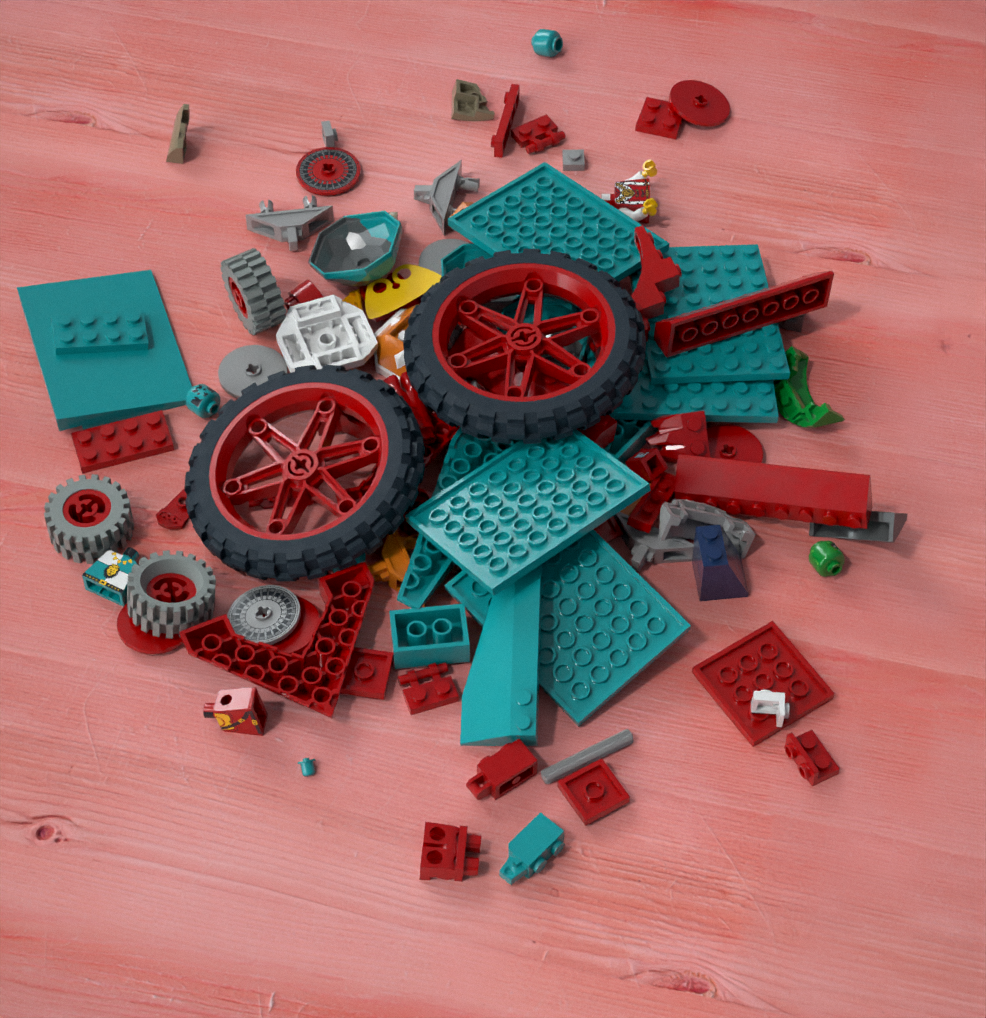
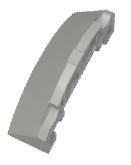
M674 499L672 504L668 502L663 503L660 510L659 540L661 541L672 538L694 540L696 527L721 525L740 553L741 558L744 559L756 534L748 523L742 519L733 518L726 514V511L704 503Z

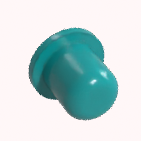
M304 758L303 761L297 762L301 765L303 776L315 774L313 761H316L315 759L309 760V758Z

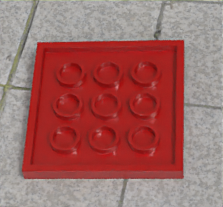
M774 621L762 626L692 668L693 675L752 747L829 702L835 695ZM770 690L772 692L785 693V703H789L788 719L784 718L782 727H776V714L751 712V701L754 691Z

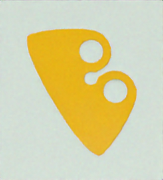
M403 264L397 267L392 273V279L395 283L400 284L398 289H393L391 281L385 278H380L367 286L365 308L368 319L383 316L426 293L432 285L439 283L442 276L417 265ZM402 269H409L411 271V275L407 279H399L397 273ZM383 282L387 285L386 290L382 293H375L373 291V286L376 283Z

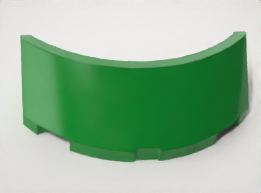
M791 346L785 351L790 370L789 379L773 381L776 403L781 415L788 421L807 428L844 421V417L833 411L829 404L823 403L821 406H818L814 402L807 385L809 357L806 353Z

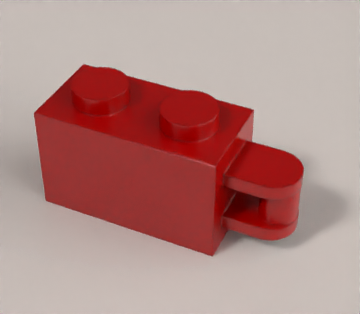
M517 739L513 743L505 744L500 751L492 756L484 757L477 764V775L468 780L466 787L477 800H481L489 794L497 800L536 775L538 760L523 742Z

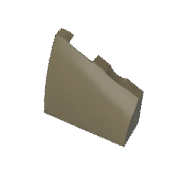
M456 79L452 90L451 119L486 121L492 120L495 113L487 108L486 104L488 101L480 93V88L477 84Z
M183 104L176 115L166 162L180 164L184 162L187 150L186 132L190 120L189 104Z

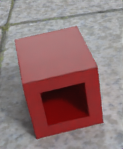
M658 448L641 449L625 461L628 468L645 481L654 480L668 469Z

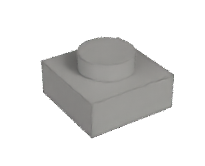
M330 120L321 122L322 138L325 147H335L334 141H338L336 128L332 129Z
M584 149L562 150L563 171H584Z

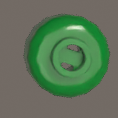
M819 541L811 547L808 560L820 576L830 577L841 572L845 563V556L834 542Z

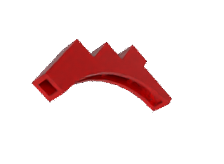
M641 225L635 228L634 242L640 254L642 271L637 287L631 297L636 302L637 310L641 313L647 342L648 331H650L648 320L664 314V304H666L664 292L679 287L682 272L679 265L674 264L671 257L664 259L659 249L656 250L652 234L650 232L647 233L644 226ZM599 332L595 335L587 336L588 344L596 360L602 345Z

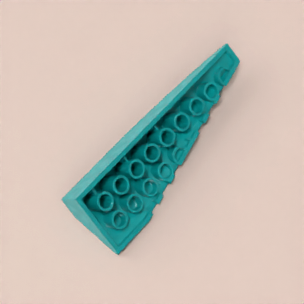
M460 427L451 439L432 497L520 440H512L511 444L492 442L489 436L484 435L483 438L479 439L465 434ZM420 533L397 596V601L418 610L422 608L456 565Z
M542 564L495 596H492L462 694L461 746H504L507 743H513L517 739H520L525 746H538Z

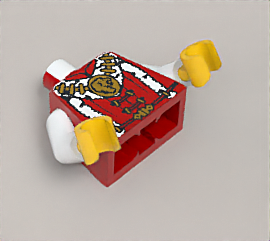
M653 160L645 161L643 164L644 171L640 170L627 180L617 181L614 187V194H601V199L636 222L649 224V216L656 214L658 204L654 198H650V179L647 176L654 177L657 175L656 164Z

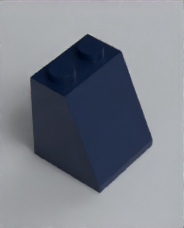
M721 525L696 527L692 565L699 601L748 597L749 593L740 553Z

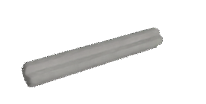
M625 729L543 769L541 777L545 784H550L633 743L634 737L629 729Z

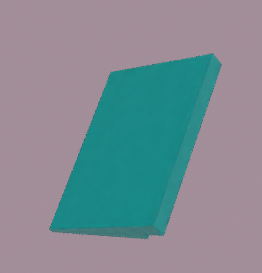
M152 270L17 287L59 431L82 426L84 430L186 405V394L192 385ZM143 310L148 350L56 355L51 315Z

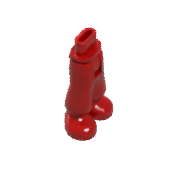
M407 372L401 374L400 381L396 375H391L383 381L393 387L396 393L402 396L410 406L420 426L424 445L434 442L436 440L434 435L435 428L427 407L418 398L417 391L412 388Z

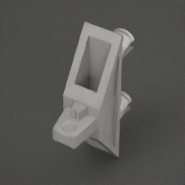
M460 160L436 177L432 185H415L414 200L430 204V211L443 235H445L448 218L457 209L453 207L457 191L465 189L478 192L480 178H463L462 160Z
M312 195L311 203H309L307 196L303 198L304 209L274 212L273 202L268 200V207L266 208L262 200L259 203L261 213L245 215L247 230L280 242H289L290 251L298 250V240L306 239L334 221L333 206L317 207V199Z
M621 512L614 515L623 532L621 538L633 555L631 567L634 570L640 571L646 561L654 564L692 561L694 544L688 542V539L672 538L661 541L659 540L658 528L653 527L650 533L639 531L627 525L628 515Z

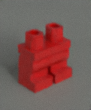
M425 822L419 880H430V877H438L444 880L454 879V881L462 882L463 875L478 876L479 858L465 857V852L480 853L482 836L467 833L468 826H460L459 828L453 825Z

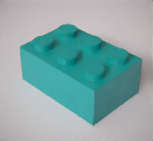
M464 603L422 607L419 610L411 608L389 611L395 669L428 666L432 663L438 665L445 662L446 664L470 662V643Z

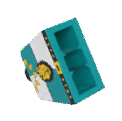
M130 547L122 555L112 550L107 551L83 573L82 578L85 589L124 607L127 604L128 574L132 571L134 564L138 565L136 560L139 557V553Z

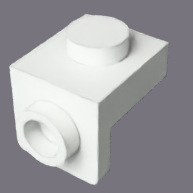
M770 690L754 691L751 701V712L776 714V727H782L784 718L788 719L789 703H785V693L772 692Z

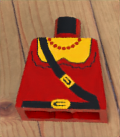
M256 687L220 690L217 694L216 702L205 703L203 707L204 717L216 718L221 730L225 732L263 736L268 713Z

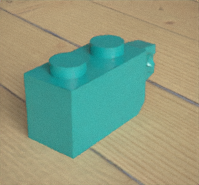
M540 812L508 843V859L499 870V876L512 885L523 876L529 879L535 872L540 873L546 866L547 860L552 855L556 856L562 851L565 845L564 830Z

